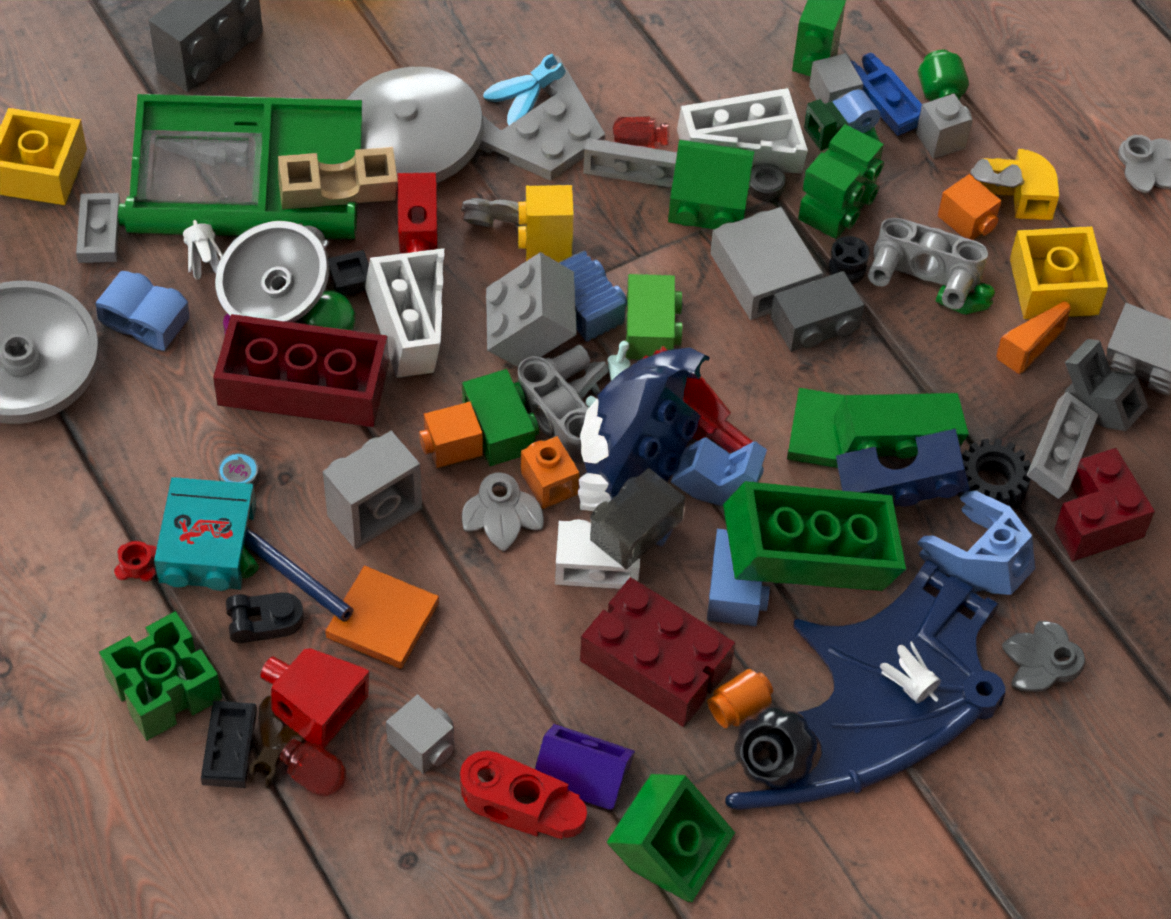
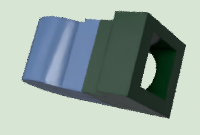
M857 89L847 93L840 99L826 104L821 99L807 103L804 129L819 150L822 151L829 148V142L844 124L865 133L878 123L881 115L863 90Z

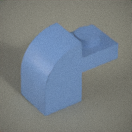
M705 437L684 449L680 457L678 469L673 474L671 483L698 500L723 506L744 481L758 482L764 471L762 464L767 449L754 441L729 454Z

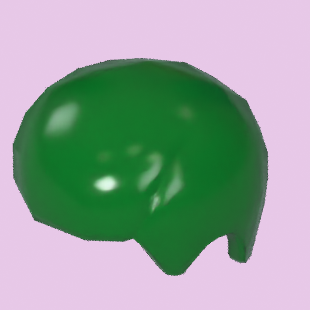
M324 290L315 306L294 323L353 331L356 313L350 301L342 294Z

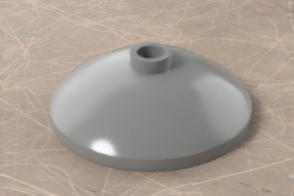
M272 221L257 225L237 237L224 252L215 278L218 300L229 316L235 314L295 322L306 315L322 296L329 277L328 256L316 235L302 225L288 221ZM281 284H285L283 288L277 290Z

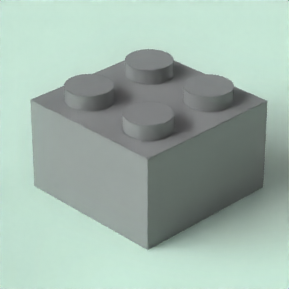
M540 252L486 288L487 351L518 367L525 358L531 356L542 357L577 335L574 272Z
M392 430L379 438L375 437L368 440L361 449L346 458L336 459L323 471L327 516L354 549H357L422 509L420 463Z

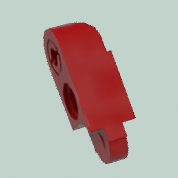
M488 750L470 755L462 764L460 770L461 795L467 808L475 814L490 818V821L536 837L541 832L562 840L563 837H575L585 828L587 821L586 805L580 799V795L568 790L569 784L500 753ZM478 776L481 777L482 779L488 781V782H484V783L481 782V780L478 778ZM522 796H530L536 799V801L530 804H523L517 801V799Z

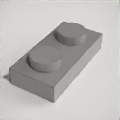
M119 193L80 195L76 247L78 263L117 262L119 236L118 208L121 203Z

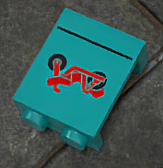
M171 477L154 559L159 583H166L173 587H185L187 585L204 586L216 591L227 589L241 590L243 582L240 561L248 519L254 520L256 512L253 484Z

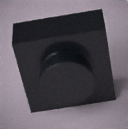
M364 250L328 258L329 274L336 293L345 296L365 291L369 263Z

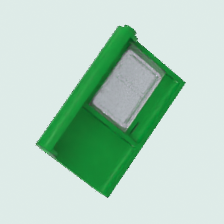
M137 94L130 192L126 202L119 204V226H125L127 234L183 235L184 230L193 226V221L196 220L197 224L211 225L215 236L239 237L247 230L263 223L288 221L296 224L301 223L303 226L316 227L323 233L325 239L356 240L358 203L349 201L348 204L282 210L278 180V156L317 153L318 161L324 164H339L351 160L355 155V150L361 149L362 100Z

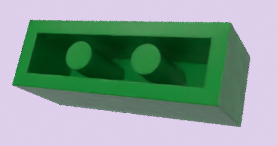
M958 393L845 395L834 415L842 454L876 447L878 456H896L906 459L918 454L916 437L956 429L961 447L969 434Z

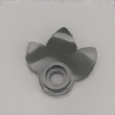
M1038 621L1035 625L1034 634H1015L1002 644V648L1007 656L1020 665L1011 682L1012 688L1019 691H1046L1056 681L1069 682L1076 679L1085 667L1083 650L1077 644L1069 642L1067 631L1054 622ZM1062 657H1069L1067 661L1057 660Z

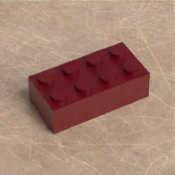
M231 314L213 376L217 405L374 427L389 366L388 336Z

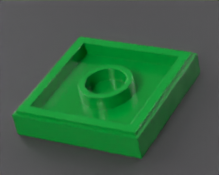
M799 388L787 454L788 460L838 468L836 455L842 454L834 415L845 395Z

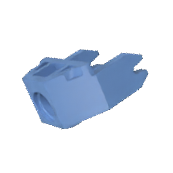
M966 491L960 497V500L965 503L961 508L962 512L973 522L988 530L968 552L936 536H923L917 542L923 548L919 556L925 562L929 559L940 566L939 571L949 576L954 575L972 586L974 592L988 591L992 594L1012 595L1035 570L1032 535L1010 506L978 491Z

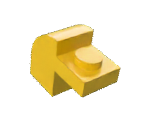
M1018 149L1015 160L983 158L988 160L996 174L1001 173L1012 164L1018 165L1021 169L1024 184L1015 188L980 182L994 195H1014L1015 218L1053 220L1059 199L1057 173L1047 159L1025 149Z

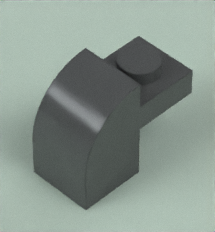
M1087 339L1065 362L1072 384L1064 392H1069L1098 414L1095 422L1097 425L1127 431L1148 408L1138 377L1111 372L1099 340Z

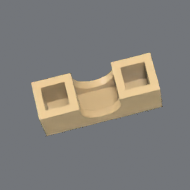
M393 147L355 150V155L351 160L339 164L321 163L317 159V153L278 156V180L282 210L348 204L349 201L367 203L396 199L398 180Z

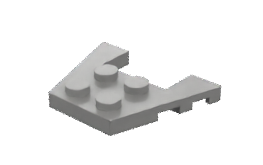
M557 55L555 56L558 63H562L566 72L562 78L554 80L543 88L551 98L503 130L497 128L483 116V137L478 148L489 154L495 151L509 157V163L550 181L584 158L587 138L605 140L603 129L562 60Z

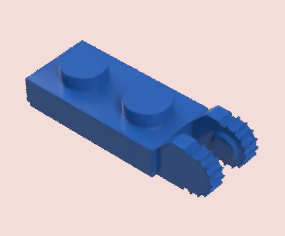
M871 52L863 55L862 66L864 70L852 60L851 63L863 82L862 90L879 110L882 119L894 133L899 136L917 128L922 104L889 66H885Z

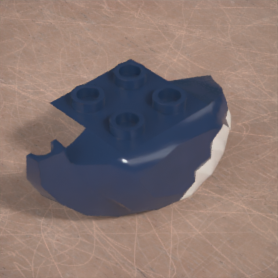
M690 347L667 350L639 360L619 373L597 395L598 399L586 411L584 425L580 433L581 454L587 470L579 479L580 489L578 490V495L580 498V510L600 511L611 507L614 508L647 472L665 486L667 485L671 475L678 469L680 457L688 441L695 435L698 421L701 417L699 413L683 401L687 378L700 379V366L705 360L709 361V356Z

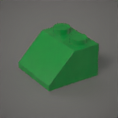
M679 139L670 195L668 222L683 226L717 229L723 224L745 219L755 151Z
M651 774L606 843L631 871L684 901L693 902L736 832L686 775Z

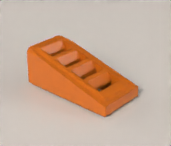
M1063 301L1006 333L1000 339L996 355L997 360L1019 375L1023 373L1065 330L1071 305Z

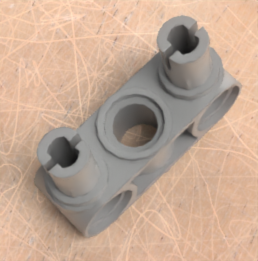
M888 218L881 224L879 237L874 246L875 259L869 270L868 278L869 281L877 286H886L894 270L916 276L922 280L946 285L942 296L943 304L951 309H960L969 291L974 290L981 283L988 250L977 241L954 235L938 228H931L901 218Z
M579 344L553 359L549 357L545 359L539 356L525 358L518 366V382L525 396L524 407L529 413L532 412L535 415L542 432L548 435L550 439L558 436L572 461L583 463L581 439L576 436H580L588 407L580 399L576 390L565 381V379L590 366V357L584 347Z

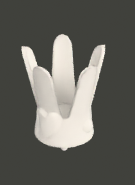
M194 220V225L184 230L183 241L188 246V273L193 270L194 278L198 280L202 274L201 258L205 263L210 262L213 271L216 273L220 262L217 253L220 258H222L223 254L214 241L215 233L212 226L209 224H197V221Z
M912 641L910 642L911 648L918 661L905 646L899 645L897 648L900 656L899 664L908 676L888 663L880 664V668L883 670L881 673L903 687V690L916 703L922 702L929 695L937 702L938 698L933 692L939 686L941 679L927 669Z

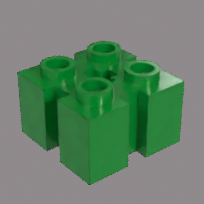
M844 124L829 142L828 150L825 153L821 152L805 171L803 191L806 192V195L800 203L798 220L834 239H837L845 228L850 230L857 222L862 207L865 204L870 206L879 192L880 187L876 182L884 167V161L881 160L884 144Z
M176 611L146 626V638L134 643L129 635L99 651L106 679L121 702L126 700L129 714L146 741L177 725L175 714L188 708L193 716L211 706L213 701L222 700L217 672L201 649L195 652L193 637Z

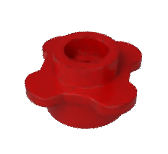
M131 541L121 545L117 550L119 565L114 569L115 577L121 581H125L128 578L140 579L143 582L151 581L156 575L153 565L157 548L141 541ZM140 561V564L134 565L133 562Z

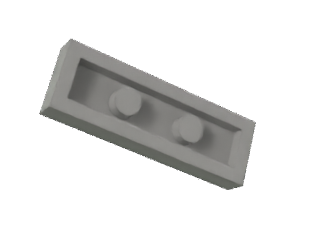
M587 138L584 148L583 174L672 188L677 152Z
M1069 392L1061 396L1055 405L1026 476L1058 499L1069 490L1098 414Z

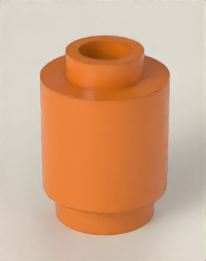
M747 669L715 689L713 692L714 696L707 701L708 707L715 720L723 728H728L731 725L737 727L748 716L757 714L762 708L772 704L771 694H773V687L763 673H756L751 669Z

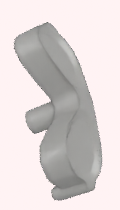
M982 158L971 169V174L979 182L1010 188L1024 184L1022 171L1018 165L1012 164L1001 173L996 174L988 160Z
M605 361L589 363L590 366L585 369L586 375L568 383L576 390L580 399L585 397L590 389L593 394L600 392L596 382L609 373Z

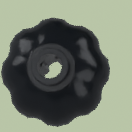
M768 706L742 721L738 729L739 736L734 746V753L736 759L743 766L744 773L749 780L756 784H765L772 789H782L788 787L793 781L803 779L809 773L813 765V755L817 750V741L815 735L810 731L806 719L796 711H787L780 706Z

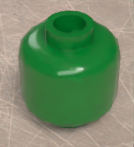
M942 49L929 53L924 57L917 70L924 97L929 102L955 94L958 100H960L969 87V79L962 58L948 50Z

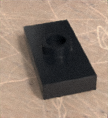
M213 701L201 772L202 785L246 788L257 716V706L255 703Z

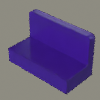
M553 724L544 734L535 769L569 784L568 790L580 795L582 801L611 810L616 805L623 777L631 767L635 750Z

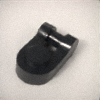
M279 592L252 597L236 594L228 597L225 601L227 615L232 618V623L229 625V635L234 643L286 637L296 633L304 621L301 601L290 593ZM261 615L262 621L252 622L249 620V616Z

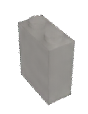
M782 207L770 211H761L752 217L734 223H726L713 230L710 254L750 320L771 313L774 294L822 278L823 273Z

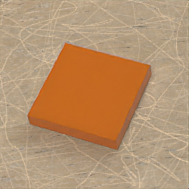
M364 565L343 600L354 609L352 616L343 622L334 615L325 630L326 638L402 669L439 604V596Z

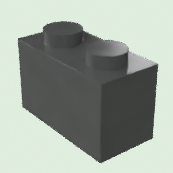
M842 271L774 294L771 319L792 352L804 347H814L821 341L836 336H847L860 328L864 304L846 274Z

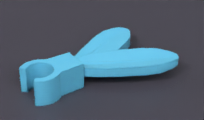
M550 54L542 60L539 66L530 72L531 75L498 82L489 87L484 92L483 97L490 102H500L516 97L507 115L509 126L532 110L541 87L543 89L554 80L562 78L566 70L562 63H558L555 56Z

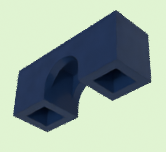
M956 429L916 437L917 457L911 465L903 469L893 470L884 467L880 463L876 447L836 455L842 491L892 495L894 507H907L922 500L936 497L949 498L957 495L959 492L970 490Z

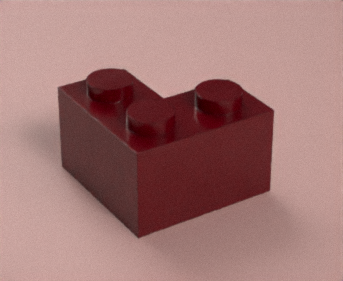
M1117 448L1080 459L1071 484L1078 498L1063 503L1054 528L1072 561L1144 538L1155 513Z

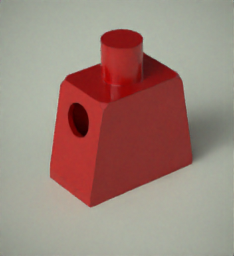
M436 172L398 173V236L400 254L438 249Z
M312 648L304 649L290 665L272 656L265 662L260 673L262 680L273 685L271 688V710L274 715L320 751L328 745L368 698L369 670Z

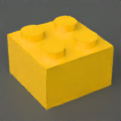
M8 108L0 126V195L66 205L87 151L81 119Z
M1093 227L1017 230L1010 255V263L1023 319H1032L1063 301L1071 305L1069 317L1099 315L1108 284Z

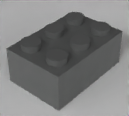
M174 0L148 20L156 71L187 92L198 83L205 81L213 71L223 63L230 61L238 51L248 43L255 41L263 32L260 0Z

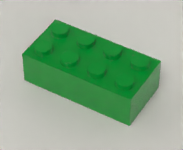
M744 481L723 504L734 578L736 580L883 591L906 570L892 495Z

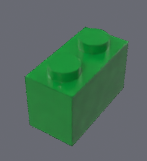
M807 0L798 25L792 67L793 72L811 76L813 61L836 56L846 0Z
M507 369L462 382V404L471 402L482 431L483 453L489 466L520 458L521 450L534 443L535 436L540 434L535 415L532 412L527 414L524 407L525 396L520 383H513Z

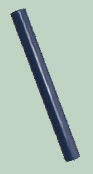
M247 527L244 545L341 621L345 622L352 616L354 609Z

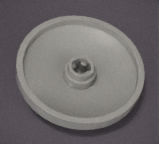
M404 67L390 70L369 79L346 99L362 100L361 149L393 147L397 180L398 173L436 172V183H439L457 173L472 159L483 137V116L476 94L462 79L440 69Z
M36 281L0 283V423L21 424L42 420L70 406L84 393L91 383L99 361V342L96 328L86 308L75 297L60 288Z

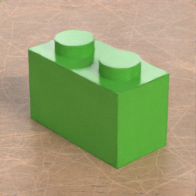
M628 274L626 341L629 343V348L626 351L627 359L641 360L646 355L650 357L656 350L659 351L662 346L667 350H674V345L681 346L682 322H675V314L681 315L682 291H675V275Z

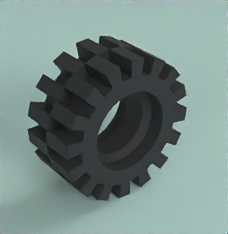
M995 438L994 445H990L989 439H982L980 447L976 442L971 444L969 450L965 449L962 454L970 489L968 491H978L1010 506L1011 509L1013 507L1018 509L1022 504V500L1026 497L1031 481L1026 476L1031 465L1030 460L1024 461L1026 454L1022 449L1014 453L1016 445L1011 442L1008 443L1007 447L1001 446L1002 439ZM986 469L996 470L1007 477L1008 483L1004 485L989 484L979 477L978 472ZM966 491L959 492L958 497L960 498Z

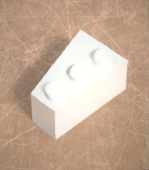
M788 88L681 106L677 126L679 139L755 151L752 168L762 164H769L778 167L782 172L802 173L808 149Z
M445 248L370 258L365 290L381 335L388 336V353L396 378L434 373L441 344V300Z

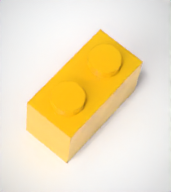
M572 185L526 186V201L518 202L519 225H525L518 226V249H526V261L540 252L558 263L572 257L574 218Z

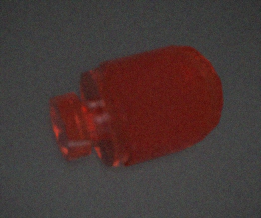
M650 116L620 117L614 122L612 127L615 143L644 146L657 149V142H660L661 146L669 145V124L661 123L660 127H657L656 118H651Z
M292 739L281 752L280 760L289 765L287 773L294 781L311 793L319 796H331L343 787L347 773L344 764L320 745L311 741L303 745L297 739Z

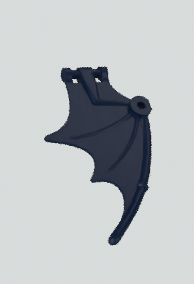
M928 559L905 591L888 607L868 620L844 626H823L795 619L793 623L794 629L824 661L832 675L834 691L828 700L812 709L797 712L806 719L810 731L815 735L820 745V760L818 765L803 779L790 784L786 788L733 792L726 796V806L734 810L813 802L851 792L859 794L862 788L888 779L946 746L969 728L977 719L992 718L994 712L1002 705L1004 700L1005 685L997 674L983 670L977 655L976 637L981 628L991 620L999 604L989 597L984 600L973 593L974 588L954 575L948 577L939 571L940 566ZM930 584L940 590V592L934 597L923 589ZM964 606L975 613L971 620L959 613ZM912 641L927 669L941 679L939 686L933 692L938 701H934L929 695L922 702L916 703L903 690V687L881 673L883 670L880 668V664L888 663L908 676L899 664L900 656L897 648L899 645L905 646L918 661L911 648L910 642Z

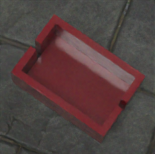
M630 577L608 603V612L603 609L581 635L580 661L674 722L685 727L705 702L707 692L711 694L731 669L735 642Z

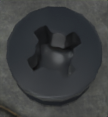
M844 236L837 239L831 249V258L828 266L829 274L833 275L844 271L851 284L860 282L865 276L866 263L870 253L867 244L853 236Z

